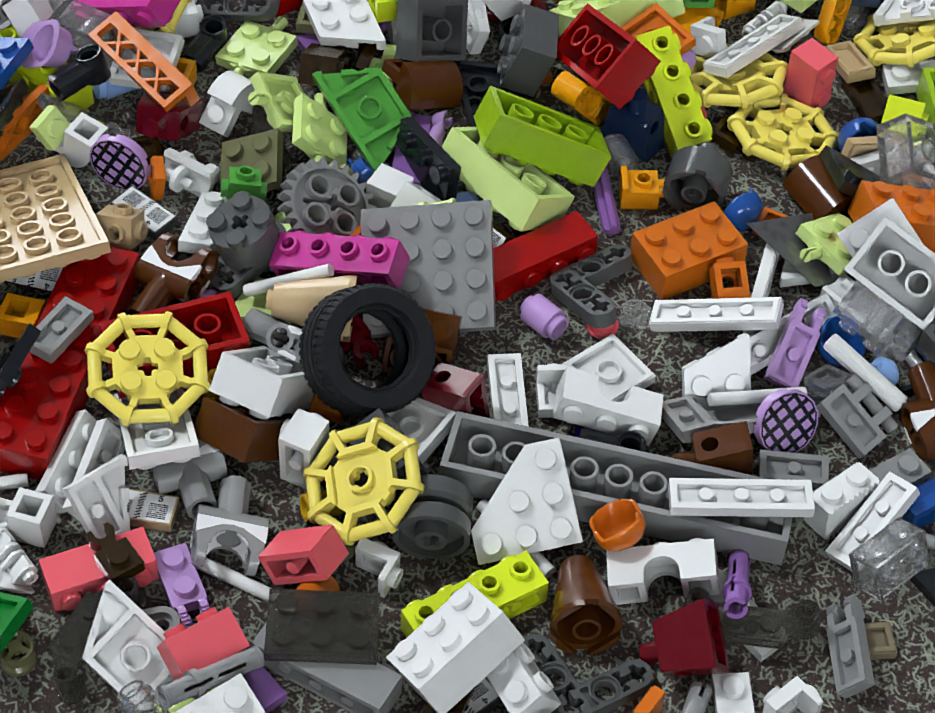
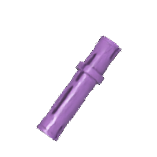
M735 550L728 558L727 581L723 586L722 594L725 600L724 611L727 610L726 615L731 619H741L747 614V603L752 595V588L749 584L751 558L748 559L749 554L744 550Z

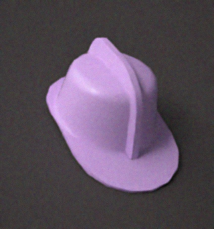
M58 20L38 21L26 29L21 37L29 38L34 46L21 65L25 68H39L43 66L60 68L66 63L69 56L75 54L79 49L73 45L71 33L60 26Z

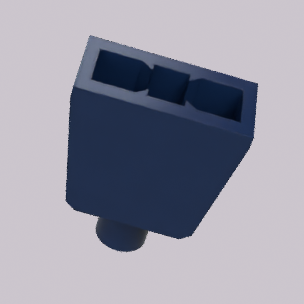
M638 88L633 99L626 103L621 110L614 104L610 106L601 133L605 140L648 163L665 146L663 110L647 100V92L644 89Z

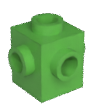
M229 166L228 179L222 178L220 197L225 198V201H227L237 192H247L249 196H255L266 201L267 182L261 181V169H254L250 166Z

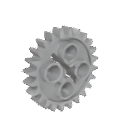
M322 157L317 163L312 158L305 164L303 162L286 175L287 179L280 185L283 191L277 195V198L284 203L277 210L286 213L281 223H290L291 228L287 232L304 231L309 234L333 233L338 236H349L361 224V209L377 208V206L368 204V201L374 195L364 193L363 190L368 184L366 182L358 184L359 173L357 172L350 176L348 174V165L338 169L337 160H333L328 165L325 157Z

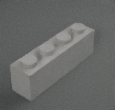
M275 610L251 643V646L256 645L262 651L265 659L264 668L351 713H389L402 694V675L394 667L386 663L380 664L368 658L361 650L355 647L348 648L336 642L328 633L324 631L317 632L305 626L295 616H285Z

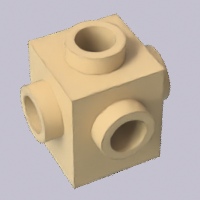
M118 203L107 205L95 214L109 240L110 247L132 251L147 236L148 224L144 221V210L135 209L131 204Z

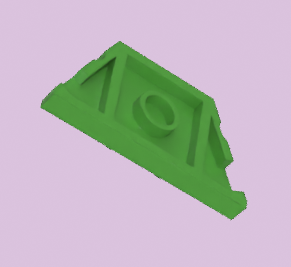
M380 67L365 68L361 71L345 69L341 70V73L322 74V71L314 72L312 74L314 82L364 160L375 172L381 163L384 164L397 145V134L399 133L401 119L411 117V114Z

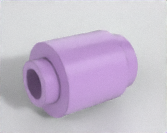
M542 294L528 296L520 306V319L544 338L556 340L568 327L569 319L565 317V312Z

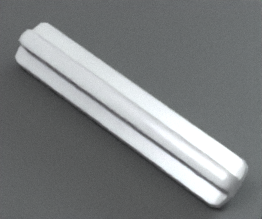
M838 334L832 335L825 342L824 349L852 375L856 373L864 383L868 382L873 388L871 392L892 411H899L902 403L907 402L908 398Z

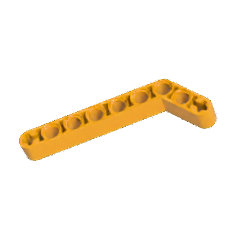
M716 6L714 8H685L686 13L673 18L691 34L690 25L708 16L715 18V27H719L724 12ZM568 71L561 72L551 87L552 95L595 125H600L605 121L608 110L613 104L590 84L585 83Z

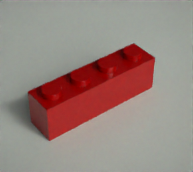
M578 211L493 248L495 302L498 300L504 301L512 294L524 288H532L540 281L550 277L554 272L596 253L598 235Z

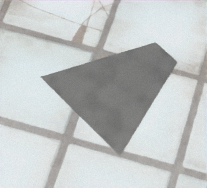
M812 213L746 223L814 287L833 283L827 264L818 259L804 262V259L801 260L800 258L801 250L808 248V246L795 233L801 224L814 220Z

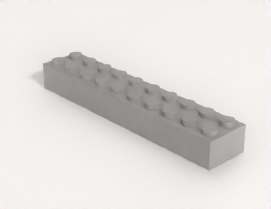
M456 412L440 463L439 475L460 481L470 489L474 498L490 501L524 445L560 437L579 521L589 523L590 518L604 505L619 499H632L637 503L645 518L646 527L643 533L645 536L672 542H685L694 538H714L717 552L731 554L735 550H744L748 552V558L782 566L793 517L670 516L669 478H767L464 412Z

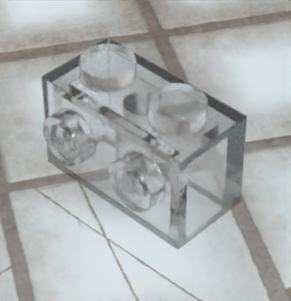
M899 517L849 553L855 586L881 601L928 566L930 558L925 530Z

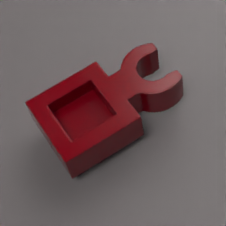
M355 315L351 323L350 343L340 341V345L344 353L349 350L353 351V360L361 367L364 365L362 353H370L374 359H377L378 346L371 340L370 329L358 315Z

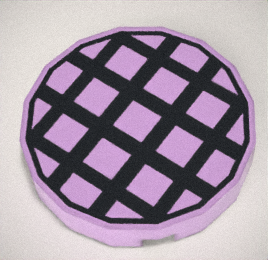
M105 134L91 148L89 155L92 167L99 177L113 187L126 190L133 185L138 189L144 185L150 176L151 163L148 166L146 152L134 140L124 135L117 134L114 137Z
M785 388L775 391L767 396L758 407L756 413L758 419L757 425L754 424V434L758 443L766 450L797 453L809 443L816 431L818 410L815 402L800 390H787Z

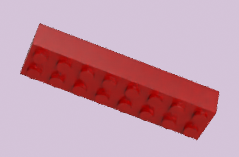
M110 247V253L103 254L96 259H84L63 267L36 326L65 296L92 310L94 320L52 364L30 352L19 368L23 371L21 378L12 389L7 387L0 400V471L15 475L27 473L28 478L42 479L76 411L83 410L89 398L86 392L88 387L87 354L84 351L87 343H92L100 336L99 322L116 319L117 315L123 312L126 314L139 284L134 279V270L140 260L139 253Z

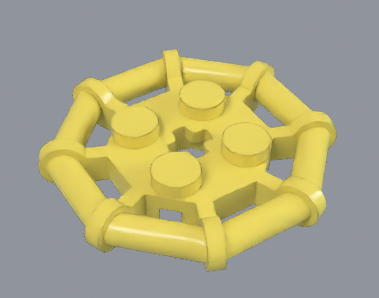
M872 13L867 17V23L862 31L853 38L854 45L862 51L873 66L878 67L881 64L908 65V68H913L916 63L935 56V19L874 26L873 15L875 13ZM875 31L879 32L878 35L872 36Z
M767 52L733 75L725 78L705 73L703 63L710 58L696 56V64L690 69V81L693 89L697 90L700 94L702 107L709 108L711 105L740 107L741 110H746L749 105L770 97L777 98L783 93V83L786 78L788 63L779 61ZM701 85H704V86L707 87V88H706V89H702L700 86H701Z
M782 93L777 98L770 97L749 105L746 110H741L739 107L727 119V127L736 135L743 147L742 152L745 155H753L777 165L782 171H787L788 168H796L806 159L819 155L826 145L833 149L838 146L837 137L839 133L832 129L824 117V110L820 107L813 108L791 99L787 93ZM768 108H777L775 110H763ZM748 115L754 119L753 122L745 120ZM816 125L820 133H816L812 126ZM812 146H818L820 148L814 150Z
M166 311L165 314L141 315L120 313L117 315V319L97 339L86 345L84 350L87 354L88 387L86 392L89 398H95L118 417L124 426L129 427L130 424L161 422H170L171 425L179 422V417L202 394L209 392L211 384L208 382L206 354L209 345L205 339H200L174 318L172 312ZM135 328H160L157 335L135 336L132 330ZM168 331L188 347L181 350L177 349L174 343L166 338ZM124 333L127 340L120 344L118 350L115 352L106 350L112 342ZM192 357L193 378L183 375V361ZM102 361L112 364L113 378L102 381ZM145 363H151L152 366L157 367V370H152L151 376H145L144 371L138 370V368ZM180 387L188 389L173 405L170 403V394L176 388L177 390ZM115 389L119 392L121 390L127 395V399L130 401L129 405L125 406L110 392ZM160 404L162 407L160 409H137L138 405Z
M378 417L372 418L370 422L343 430H332L329 433V439L309 468H304L302 475L306 478L309 506L307 518L310 523L320 526L333 524L344 545L352 546L355 541L388 532L391 534L398 531L397 526L417 496L423 494L425 485L421 482L417 452L420 447L419 443L415 438H408L385 424L383 418ZM366 438L363 443L347 447L346 443ZM383 438L395 447L389 452H385L379 449L377 445L379 439ZM338 450L339 453L336 458L339 460L335 466L332 467L330 465L327 470H324ZM403 457L407 480L398 479L396 462ZM364 472L368 476L366 484L362 487L355 485V481H358L360 474ZM324 480L326 481L327 497L322 500L320 482ZM404 490L390 512L387 513L384 507L394 501L395 491ZM335 507L346 513L343 523L329 515V512ZM376 513L380 519L356 526L358 518Z

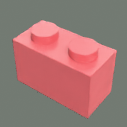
M813 38L796 47L790 54L783 93H787L789 98L810 107H824L832 96L831 89L837 74L836 67L839 57Z
M332 524L280 531L260 553L258 558L274 585L328 580L348 556L349 552Z
M212 607L195 617L198 623L188 628H185L184 624L181 623L163 633L165 640L156 648L173 680L183 677L185 671L192 668L202 669L250 647L230 607L219 612L216 607Z

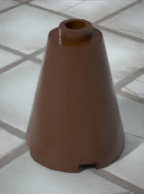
M584 555L570 556L561 563L550 620L551 639L558 648L570 654H575V649H588L587 655L597 654L609 649L619 640L621 636L620 630L623 627L622 616L593 560Z

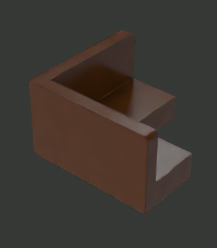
M220 396L203 397L194 425L197 439L243 463L279 460L278 438L280 429L284 421L290 418L282 415L281 417L275 416L270 417L268 420H263L250 415V409L240 404L239 406H231L219 400Z

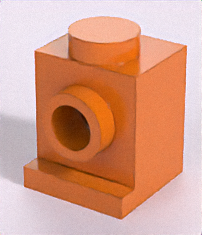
M734 257L720 258L708 269L712 299L751 298L745 261H735ZM722 280L730 281L731 288H724Z

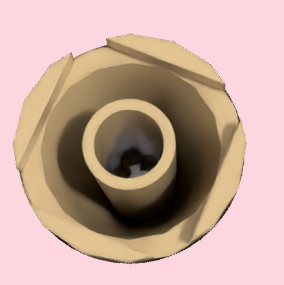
M347 275L275 283L274 290H267L265 309L271 310V317L303 327L305 326V320L309 318V313L313 311V308L324 297L331 295L335 291L356 286L357 276ZM353 318L346 324L340 341L350 343Z

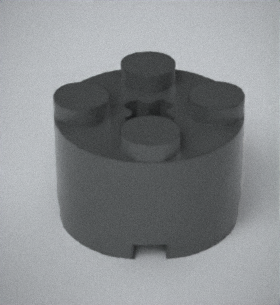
M702 143L700 146H687L675 151L664 181V198L678 211H682L683 207L695 209L713 201L721 208L733 175L731 164L718 152L717 147L711 143Z
M237 192L231 199L223 202L207 217L208 232L226 266L236 271H242L241 268L251 267L252 270L260 269L270 263L280 229L265 201L255 196H249L247 192Z

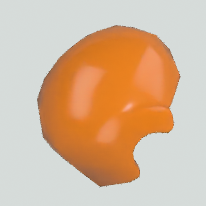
M619 499L598 509L590 518L589 525L595 540L604 550L622 551L631 548L642 539L646 522L643 513L634 500Z

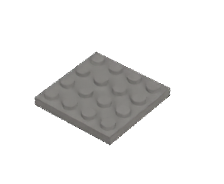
M491 200L361 209V235L367 238L393 237L400 240L410 256L400 290L404 291L406 295H410L413 300L417 301L418 306L424 309L462 316L460 332L496 330ZM363 314V322L370 329L371 338L390 337L389 330L380 320L370 314Z

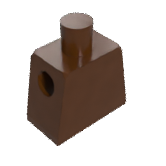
M747 421L696 432L691 435V452L672 454V458L752 475L753 446Z

